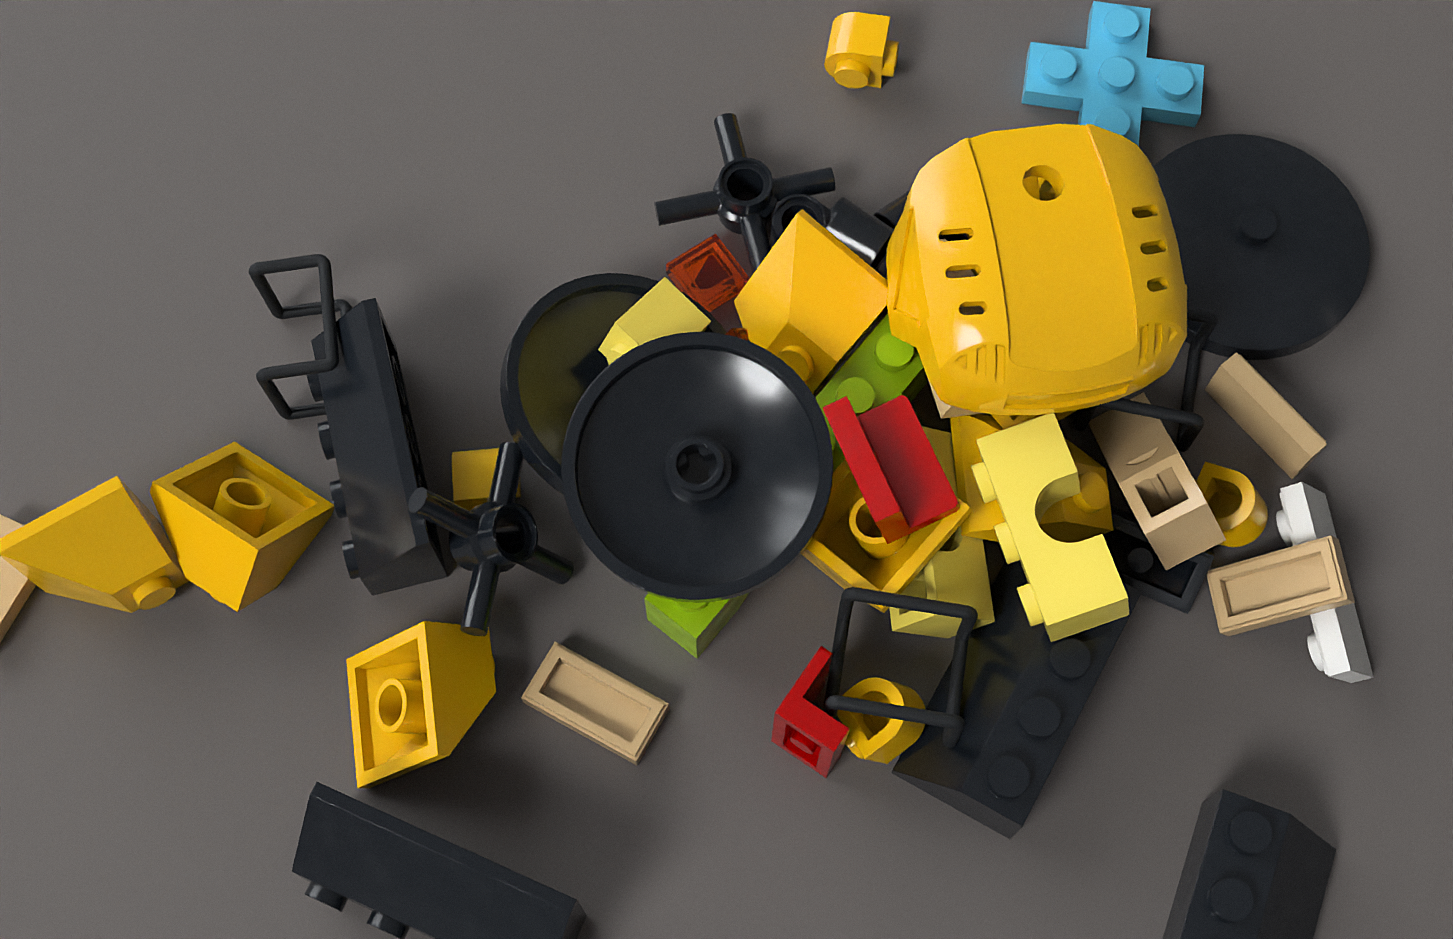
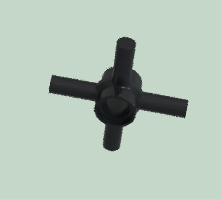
M725 113L714 119V126L725 166L720 171L713 190L654 202L659 226L718 214L721 223L728 230L743 235L752 274H754L771 250L765 226L775 211L777 202L793 194L812 196L835 191V178L831 167L772 178V174L765 164L759 160L747 158L737 116L733 113ZM748 192L757 197L749 201H742L733 196L738 193Z
M503 442L499 446L488 502L479 504L469 511L423 487L416 489L408 502V510L411 513L450 531L449 546L455 561L462 568L473 571L460 627L462 632L473 636L487 635L500 573L506 572L518 564L562 585L569 581L574 570L571 561L537 545L538 529L532 514L524 506L514 503L524 457L519 445L513 442Z

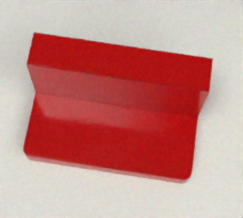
M905 395L898 396L857 416L847 396L822 407L870 513L887 544L959 510V502L909 399Z
M821 646L775 711L771 741L827 778L841 757L850 729L813 705V702L826 684L833 657L832 652Z

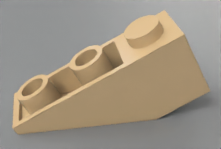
M1144 392L1130 399L1150 404ZM1109 410L1090 420L1089 426L1110 469L1165 570L1226 541L1207 501L1160 419Z

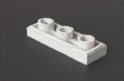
M1304 482L1280 488L1281 493L1279 494L1283 510L1277 512L1276 520L1280 535L1288 547L1330 535L1337 538L1325 493ZM1354 603L1311 614L1314 632L1308 634L1307 642L1311 658L1317 669L1324 671L1328 677L1349 683L1374 678Z

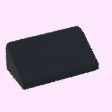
M1110 505L1113 531L1105 533L1103 536L1121 581L1141 591L1143 596L1188 614L1215 557L1213 549L1210 548L1165 570L1135 515Z

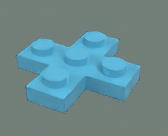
M1093 1L1089 13L1085 49L1038 42L1030 43L1026 59L1021 104L1079 111L1078 125L1092 124L1122 135L1139 146L1141 120L1188 127L1196 126L1201 116L1204 65L1146 57L1150 8Z

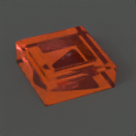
M717 234L712 235L666 264V274L677 289L698 302L709 313L736 297L750 279Z

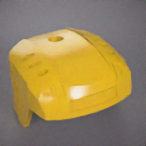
M1052 124L991 131L972 138L962 139L933 157L919 171L907 195L903 213L888 242L886 254L888 294L886 301L891 335L917 348L927 378L941 401L948 405L973 412L1003 416L1062 413L1118 400L1148 386L1171 368L1187 337V284L1184 281L1178 242L1167 203L1158 182L1159 178L1149 159L1137 144L1122 135L1092 124ZM966 233L968 240L943 242L939 239V236ZM974 269L977 272L975 277L948 278L946 276L947 271ZM981 306L984 313L963 315L960 313L959 308Z

